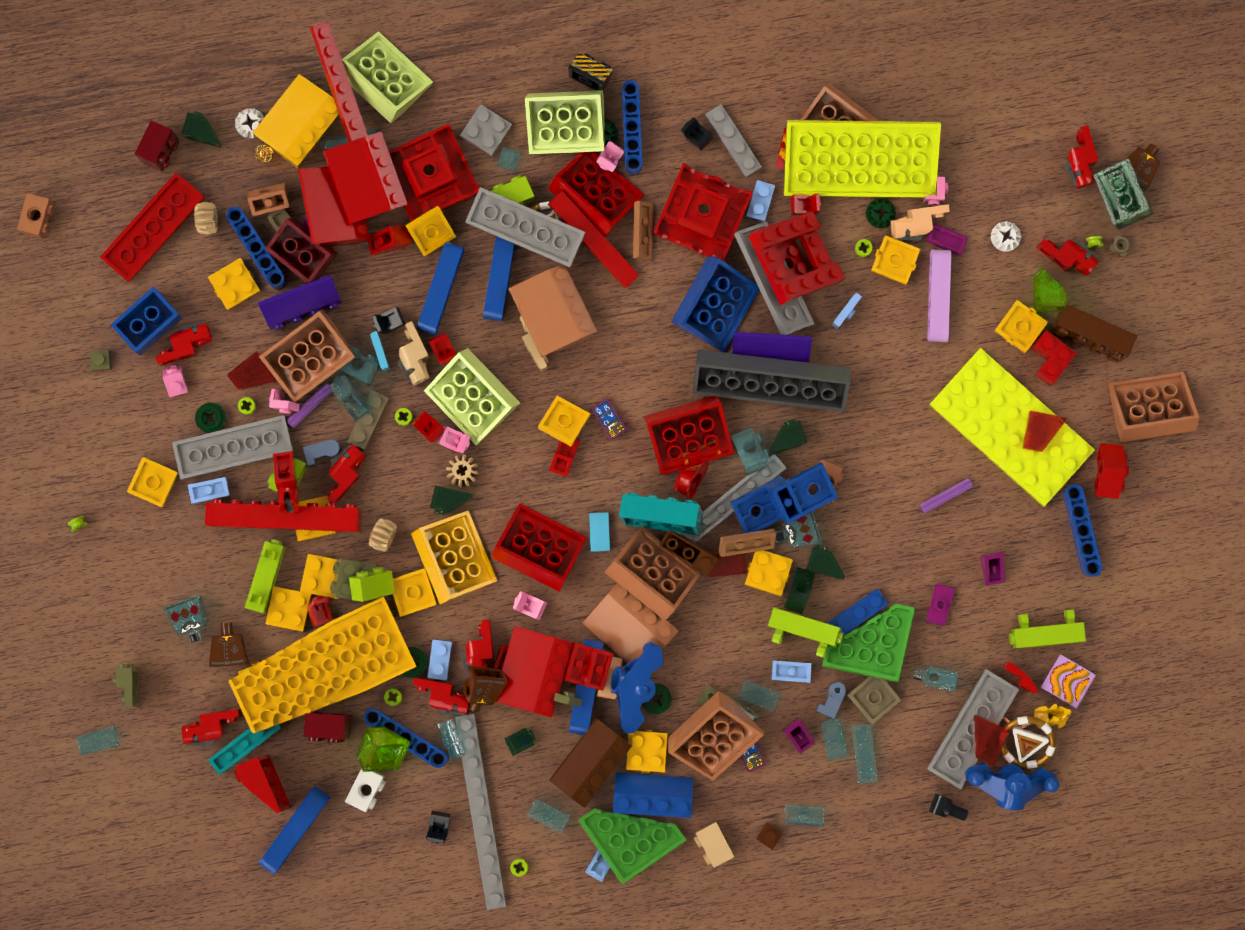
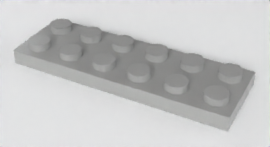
M481 187L465 221L469 225L571 268L586 234L582 230Z
M766 221L737 231L734 235L780 334L789 335L814 325V322L802 296L780 305L748 237L754 231L769 226Z
M285 415L172 442L181 480L270 459L276 453L293 451Z
M984 669L926 769L961 789L966 781V770L977 763L1019 689Z

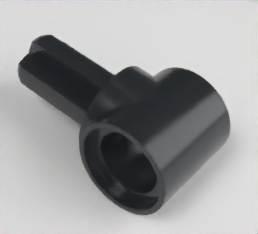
M936 793L928 811L944 818L949 815L965 821L968 816V810L953 805L951 799Z

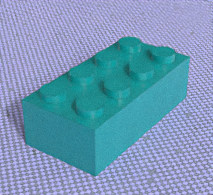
M629 492L628 495L623 494L619 513L623 525L642 526L647 529L662 531L671 530L676 533L698 536L703 515L701 507L696 501L685 500V502H679L678 499L667 497L664 500L659 499L655 495L642 497L634 492Z

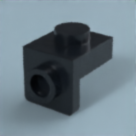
M695 117L686 122L681 129L686 140L701 151L714 138L713 134L701 126Z
M394 307L381 315L375 314L372 316L373 326L378 333L389 334L405 325L399 307Z
M432 810L426 836L427 841L436 844H444L446 842L451 814Z

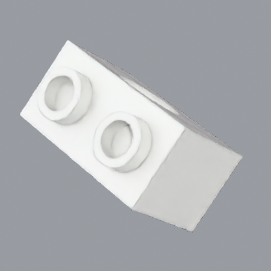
M363 766L345 802L364 812H367L369 809L372 810L377 801L375 799L377 792H381L386 782L383 781L385 776ZM367 784L372 788L370 795L363 794V785Z

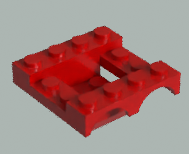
M449 123L389 151L407 201V205L404 208L411 222L436 206L443 211L477 196L480 188ZM427 166L435 168V172L432 175L424 173V169ZM455 181L454 183L421 198L422 195L427 194L437 188H440L450 182Z
M683 163L653 235L706 257H716L725 261L735 237L734 234L738 230L753 191L734 187L723 181L722 178L703 174ZM700 205H707L710 211L707 214H701L698 209Z
M814 211L758 229L748 236L780 305L797 297L813 294L827 286L837 285L845 280L838 262L832 263L817 231L821 226ZM797 239H800L814 271H809L795 242ZM784 261L789 263L790 268L785 266Z

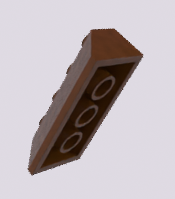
M596 718L549 781L585 808L632 745Z

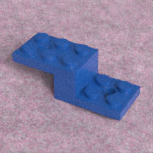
M820 462L788 480L778 476L731 501L730 504L743 532L749 533L760 531L780 519L789 524L838 498L823 463ZM816 484V492L810 494L808 492L809 486ZM754 506H759V513L755 516L751 515V509Z

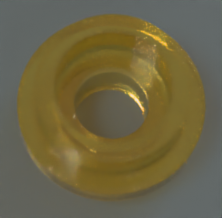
M267 144L258 145L255 149V158L262 163L271 161L273 158L272 148Z

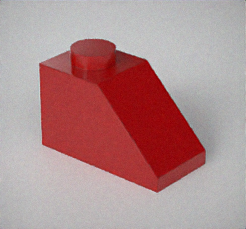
M389 226L369 236L370 239L368 240L371 255L399 250L412 244L411 236L406 226Z

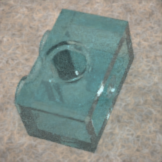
M350 346L355 358L341 367L339 371L370 386L380 368V364L377 363L378 359L369 354L365 357L360 354L361 351ZM356 360L363 361V366L360 369L353 367Z
M751 427L731 436L748 475L769 467L767 460L770 457L766 448L762 449L760 443L763 441L759 432L755 433ZM750 448H756L755 452L748 453Z

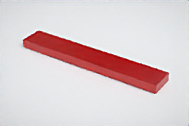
M563 191L548 203L549 207L565 224L586 232L582 243L624 289L639 276Z

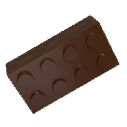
M1068 304L1059 310L1051 328L1056 337L1061 339L1066 337L1072 340L1074 345L1079 347L1084 345L1090 348V352L1100 355V353L1104 354L1108 360L1116 363L1129 357L1138 336Z

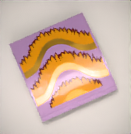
M1060 654L1041 688L1077 709L1096 675Z

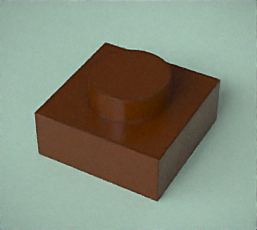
M766 822L756 839L773 850L783 833Z

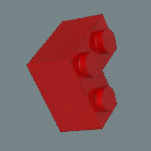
M1045 330L1031 347L1032 350L1045 359L1034 375L1051 386L1077 353Z
M1100 443L1096 457L1098 471L1094 482L1095 496L1119 499L1120 492H1123L1125 488L1124 478L1128 477L1129 466L1126 465L1127 453H1124L1123 445Z

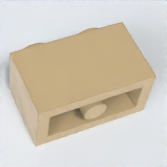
M716 821L695 831L697 836L694 837V840L699 848H704L706 854L703 857L707 865L712 864L713 868L734 858Z

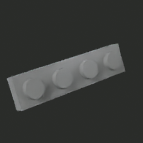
M722 104L705 114L745 178L762 168Z

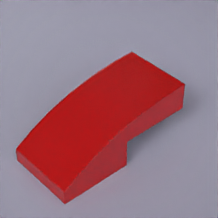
M576 439L572 446L559 441L549 471L567 477L580 440Z
M1010 662L1004 663L1002 669L1019 677L1016 685L1033 694L1037 693L1038 689L1021 669Z

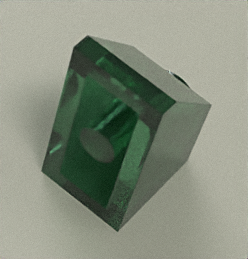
M194 111V114L187 113L181 132L183 137L221 148L222 144L205 114Z
M795 419L784 422V426L780 428L768 451L769 456L807 443L801 421L796 422Z
M435 485L430 508L434 510L435 514L445 516V513H451L472 500L474 495Z
M818 544L816 547H812L805 570L844 580L845 575L832 552L827 551L828 547Z
M799 567L796 568L784 608L800 614L803 613L809 599L815 573Z
M526 727L504 738L512 756L535 745L534 740H536L532 729L528 730Z

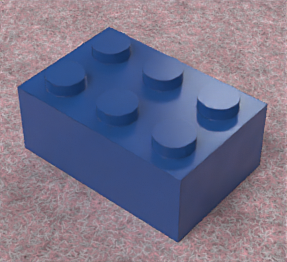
M153 286L110 325L132 350L141 356L182 320L183 317Z

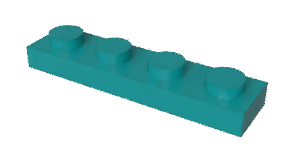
M281 724L257 733H252L249 728L208 759L216 772L221 775L283 727Z

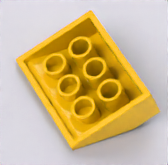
M299 74L252 134L298 169L338 119L339 113L334 98Z
M469 510L426 525L411 533L440 604L497 582Z

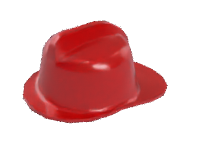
M705 460L698 469H683L677 476L674 490L686 496V500H693L697 488L708 470L709 462Z

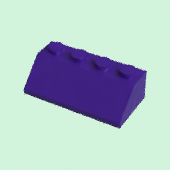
M329 275L260 301L258 305L268 327L271 330L277 331L285 328V324L291 322L296 324L303 321L304 317L309 315L312 317L321 309L334 310L343 302L335 281Z
M735 332L732 342V354L809 363L812 337Z

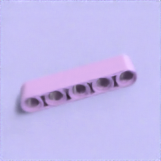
M931 249L928 342H948L951 250Z

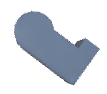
M327 440L303 447L307 465L309 467L317 466L316 460L326 457L334 458L341 452L340 445L334 440Z
M834 682L829 685L827 690L828 696L824 705L818 704L815 709L816 712L831 719L835 718L846 693L845 686L840 682Z

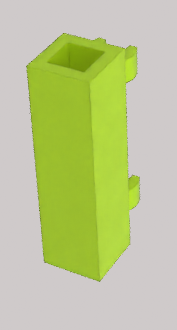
M271 539L270 542H264L244 608L266 614L273 586H275L286 547L281 546L282 542Z
M774 607L768 623L770 628L776 629L772 642L781 645L784 632L820 643L816 655L822 658L826 656L828 645L837 648V645L841 644L844 633H841L842 629L840 627Z
M1074 609L1064 611L1066 624L1029 627L1028 614L1018 615L1020 628L1011 629L1012 633H1009L1010 645H1013V649L1086 642L1084 622L1075 623Z

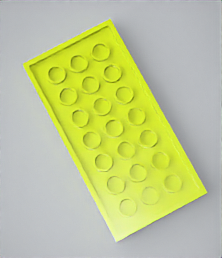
M787 120L784 196H792L794 194L811 196L815 193L820 194V196L925 197L926 195H936L941 123Z
M981 348L929 404L1043 507L1046 506L1095 451L1093 447Z

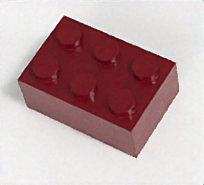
M287 218L265 248L306 283L319 280L338 254L328 245H312L310 230L295 218Z
M305 713L303 737H309L308 741L320 742L328 738V742L332 743L345 742V739L350 738L351 714Z

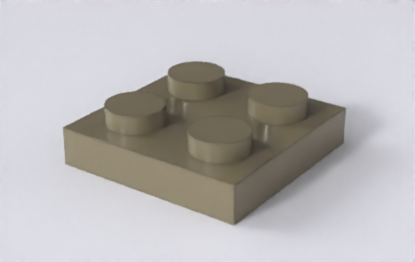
M869 676L847 694L871 725L901 701L900 697L885 680Z

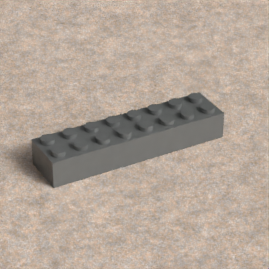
M698 350L692 394L845 412L851 382V368Z

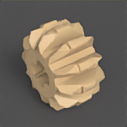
M208 202L198 203L194 208V221L198 233L205 235L216 233L219 222L215 204Z
M457 455L455 456L456 463L452 460L449 461L453 468L446 467L447 471L452 472L447 475V478H453L451 482L453 485L459 480V487H462L463 481H465L468 487L470 486L469 479L473 482L476 481L472 474L478 475L479 472L472 469L477 468L478 465L477 463L470 465L474 460L472 457L466 462V455L462 456V461H460ZM463 466L464 469L467 467L464 476H462L461 473L459 475L457 473L460 471L459 467Z
M380 518L371 532L369 546L378 551H387L395 537L397 525L388 519Z

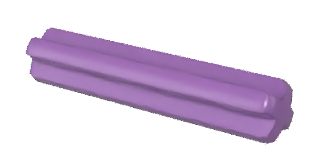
M325 383L299 408V412L293 413L287 419V423L292 428H295L333 391V388L328 383Z
M966 479L921 503L920 508L923 513H926L971 489L973 485L969 479Z

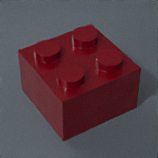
M151 120L134 155L142 163L163 172L164 168H167L170 164L172 152L176 151L179 145V138L172 129Z

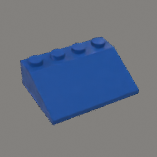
M708 256L671 322L685 332L724 353L756 297L759 287L721 259Z

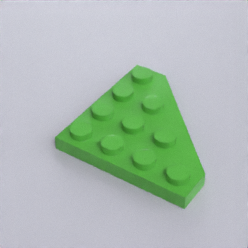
M895 604L881 615L879 614L867 621L860 628L849 632L843 636L841 644L837 645V648L828 646L822 664L823 667L899 683L915 607Z
M593 809L578 819V822L622 885L686 842V838L676 824L611 813L600 809Z

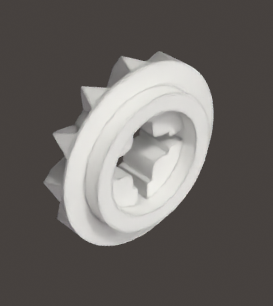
M246 108L239 112L235 119V127L238 133L245 138H255L256 136L252 133L264 119V116L254 108ZM248 116L251 118L252 121L255 120V122L252 123L253 130H251V128L248 125H245V123L248 122Z
M1008 221L998 223L991 232L992 244L998 250L1004 252L1014 250L1020 244L1022 237L1020 229L1015 223ZM1010 230L1009 236L1011 237V240L1007 239L1002 243L1004 237L1002 233H1006Z

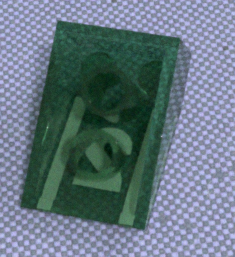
M1129 158L1093 174L1112 223L1117 229L1120 230L1154 214L1149 199Z

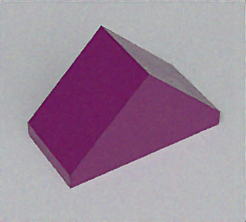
M998 552L980 556L986 586L1005 582L1004 553Z
M796 718L782 729L800 754L815 743L799 718Z

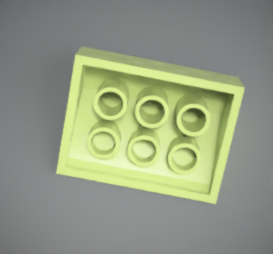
M379 31L342 59L351 87L390 123L400 117L433 83L429 77Z
M603 90L527 94L525 97L529 154L605 151Z
M468 348L459 352L424 390L461 431L470 436V440L476 446L520 404Z

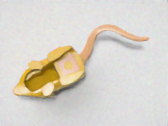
M1057 704L1052 705L1051 708L1043 706L1034 710V717L1045 721L1050 727L1055 725L1058 728L1064 727L1071 715L1070 709L1058 707ZM1006 717L1002 718L1007 723L1010 722V720H1008ZM1028 723V724H1024V725H1022V726H1015V727L1020 728V729H1024V728L1028 727V726L1031 725V724Z

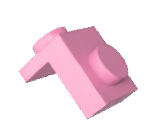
M608 141L605 151L600 153L597 163H599L602 169L613 172L619 159L624 154V149L612 141Z
M937 177L936 195H926L923 203H928L929 206H939L940 203H943L945 194H948V183H945V177Z
M171 365L163 370L162 378L169 397L188 393L181 365Z
M278 389L271 390L269 398L270 408L277 409L282 414H291V411L299 412L300 404L285 401L286 392Z
M444 426L445 430L439 437L437 444L455 452L464 453L469 447L470 436Z
M520 591L514 600L513 609L540 621L547 602Z

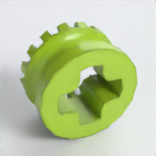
M1103 236L1086 238L1085 240L1088 242L1087 248L1103 247L1104 243L1101 242Z
M866 239L859 240L855 245V253L859 257L869 256L872 252L871 242ZM861 244L868 246L866 253L863 250L859 251Z
M244 397L239 400L238 409L242 414L250 415L255 412L256 404L251 398ZM245 401L252 404L249 406V411L242 409Z
M400 408L396 411L395 420L399 425L407 426L412 422V413L408 409ZM401 412L409 414L406 422L404 420L399 421Z
M84 516L74 518L67 523L68 526L72 527L71 532L78 531L80 527L82 529L87 526V522L83 521Z
M389 689L384 695L385 702L390 706L399 705L402 701L401 692L397 689ZM391 692L393 694H398V696L396 697L397 702L388 700L390 698L389 694Z
M518 858L512 862L510 869L513 875L520 877L527 873L529 866L526 860ZM521 862L523 863L522 867L525 869L518 873L514 865H518Z

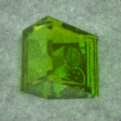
M1039 269L1032 275L1034 309L1037 311L1036 313L1058 312L1067 304V293L1064 292V287L1047 271Z
M385 727L367 728L356 753L362 771L399 770L410 742Z

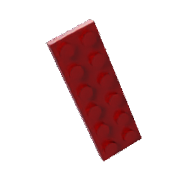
M175 173L100 258L130 283L194 212L195 206L204 201L205 197L179 174Z

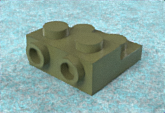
M337 559L333 566L335 578L330 585L332 597L352 600L349 577L357 576L356 573L361 571L372 572V569L376 568V564Z
M118 664V668H116V672L113 674V682L116 684V688H124V692L121 694L122 703H125V707H141L140 668H134V664Z

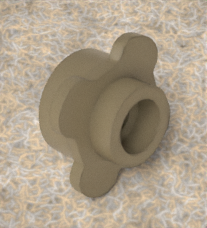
M1116 235L1109 249L1111 252H1117L1121 257L1127 255V250L1132 243L1131 240L1121 237V235Z

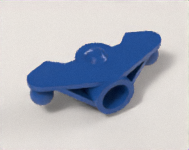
M654 642L645 643L643 653L627 665L616 667L611 677L610 690L617 697L620 712L619 722L622 730L628 734L634 733L644 722L645 718L640 710L641 704L653 698L656 689L654 682L650 679L651 674L663 666L662 649Z
M985 763L969 767L965 772V778L970 784L979 787L996 798L998 806L1014 811L1023 810L1025 804L1041 792H1056L1060 787L1056 775L1042 767L1028 775L1024 774L1023 770L1015 764H1007L999 772H992Z

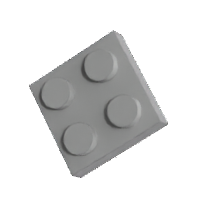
M480 104L460 134V137L492 157L512 128V124Z

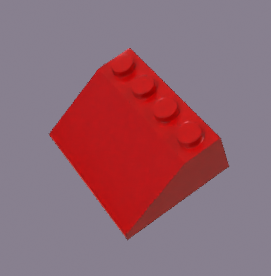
M382 131L323 151L349 224L407 205Z
M581 152L553 178L548 189L555 196L563 191L606 238L634 208V202L640 201L644 194L616 169L613 172L602 169L599 163H597L599 155L596 152Z
M328 166L298 170L312 245H357L370 239L366 219L352 224L348 223Z
M711 396L644 416L661 475L702 464L705 460L709 462L735 454L719 397ZM713 440H716V442H714V443H712V444H710V445L706 444V443H709V442H711V441H713ZM684 452L689 453L685 457H683L682 453Z
M519 503L499 538L491 558L560 592L588 537Z
M514 626L502 667L508 682L496 702L552 718L557 702L554 701L555 693L560 691L573 642Z
M269 754L255 757L235 766L237 771L234 774L237 781L242 782L244 787L278 814L292 808Z

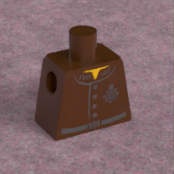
M1149 144L1146 150L1138 147L1124 161L1127 163L1139 190L1142 192L1149 188L1161 163L1155 158L1159 148L1154 144ZM1121 164L1114 172L1118 175L1123 174V179L1131 184Z
M221 623V635L212 636L209 667L249 664L243 635L233 634L232 623Z
M468 667L463 694L469 702L468 707L470 710L478 712L481 705H493L508 682L501 669Z

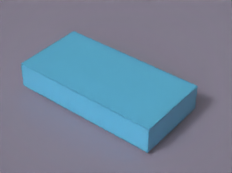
M377 331L372 332L370 336L382 371H388L390 367L380 336Z
M608 512L589 513L591 552L610 551Z

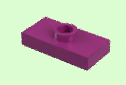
M939 584L935 585L925 621L945 626L955 589Z

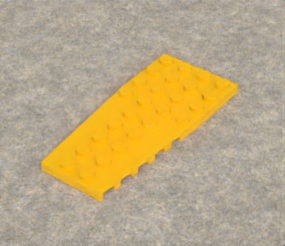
M383 596L330 621L309 635L230 679L229 684L251 732L257 733L302 716L305 713L365 692L417 666Z

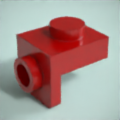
M815 193L811 196L794 194L790 196L791 215H802L814 211L815 214L820 212V194Z
M445 332L428 340L440 365L449 364L457 355Z
M423 411L412 423L431 443L438 439L445 430L426 411Z
M315 597L307 606L313 628L324 626L333 621L328 603L331 601L330 597Z

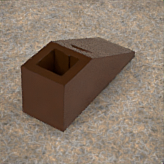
M668 530L659 544V547L709 575L718 561L716 552L671 530Z

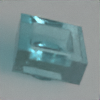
M502 147L497 167L515 172L521 152Z

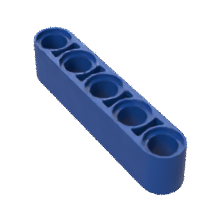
M627 80L622 85L625 169L630 175H637L642 170L639 86L634 80ZM628 87H633L636 91L633 94H628L625 90ZM628 106H634L636 108V111L630 113L626 110V108ZM629 124H634L637 126V129L635 131H629L627 129V126ZM636 143L638 148L631 150L628 148V144ZM631 161H636L639 166L633 169L628 164Z
M239 207L229 208L226 213L227 220L266 281L275 290L283 289L286 285V278L270 252L265 249L266 246L249 219ZM235 213H240V219L233 221L232 216ZM244 229H251L249 236H242ZM254 245H261L260 251L252 252ZM265 260L271 261V265L268 268H262V263ZM275 276H281V281L278 284L272 283V279Z
M497 236L483 319L503 321L515 244Z
M449 242L445 243L419 318L417 330L436 335L463 257L464 247Z
M1073 484L1064 489L1063 499L1081 571L1086 577H1095L1101 573L1102 564L1084 491L1080 485ZM1070 489L1076 490L1077 497L1075 499L1070 497ZM1075 507L1081 509L1082 515L1080 517L1074 515ZM1080 526L1086 528L1085 536L1079 534L1078 529ZM1085 544L1089 545L1091 548V552L1089 555L1083 552V546ZM1090 563L1094 564L1096 567V570L1093 574L1088 571V565Z
M590 639L584 640V645L603 650L604 642ZM577 684L575 697L582 699L581 707L573 706L569 733L584 735L588 730L596 689Z
M369 709L365 712V723L383 734L385 724L388 722L394 724L395 729L393 733L400 737L405 732L409 733L411 741L404 748L428 764L440 768L447 763L448 755L445 751L378 709ZM371 712L378 714V720L375 723L370 722L368 719ZM420 743L427 745L428 750L425 754H421L417 750ZM436 753L443 755L444 761L442 764L434 762V755Z
M314 786L258 864L275 875L331 797Z

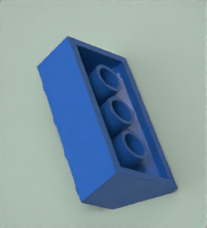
M616 772L613 813L691 818L693 778Z

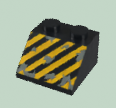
M579 53L568 67L569 78L594 91L603 90L604 92L613 75L611 66L604 62L600 64L594 61V57L586 53L584 55Z

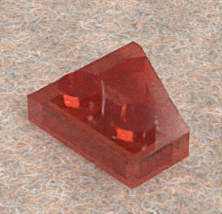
M257 351L227 374L238 390L278 382L259 358L260 354Z
M1029 411L1022 449L1043 452L1067 418Z
M718 551V561L711 570L709 578L747 574L745 553L721 557Z
M975 714V756L977 759L995 766L1010 730Z

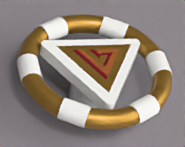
M1032 716L1017 717L1008 722L1002 729L999 736V748L1003 757L1009 763L1025 769L1037 768L1045 764L1053 756L1056 748V737L1052 728L1045 721ZM1028 723L1035 724L1039 726L1047 734L1048 737L1033 733L1030 730H1023L1015 726ZM1012 729L1018 759L1006 747V740ZM1049 742L1047 750L1041 758L1024 761Z

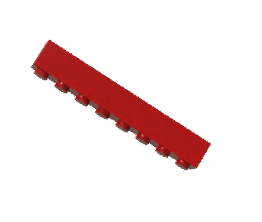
M212 499V503L206 502L205 526L361 532L362 509L356 508V505L345 504V508H337V504L327 503L326 507H318V503H307V506H299V510L295 513L283 514L280 512L279 502L269 501V505H262V501H250V504H243V500H231V503H224L222 499Z

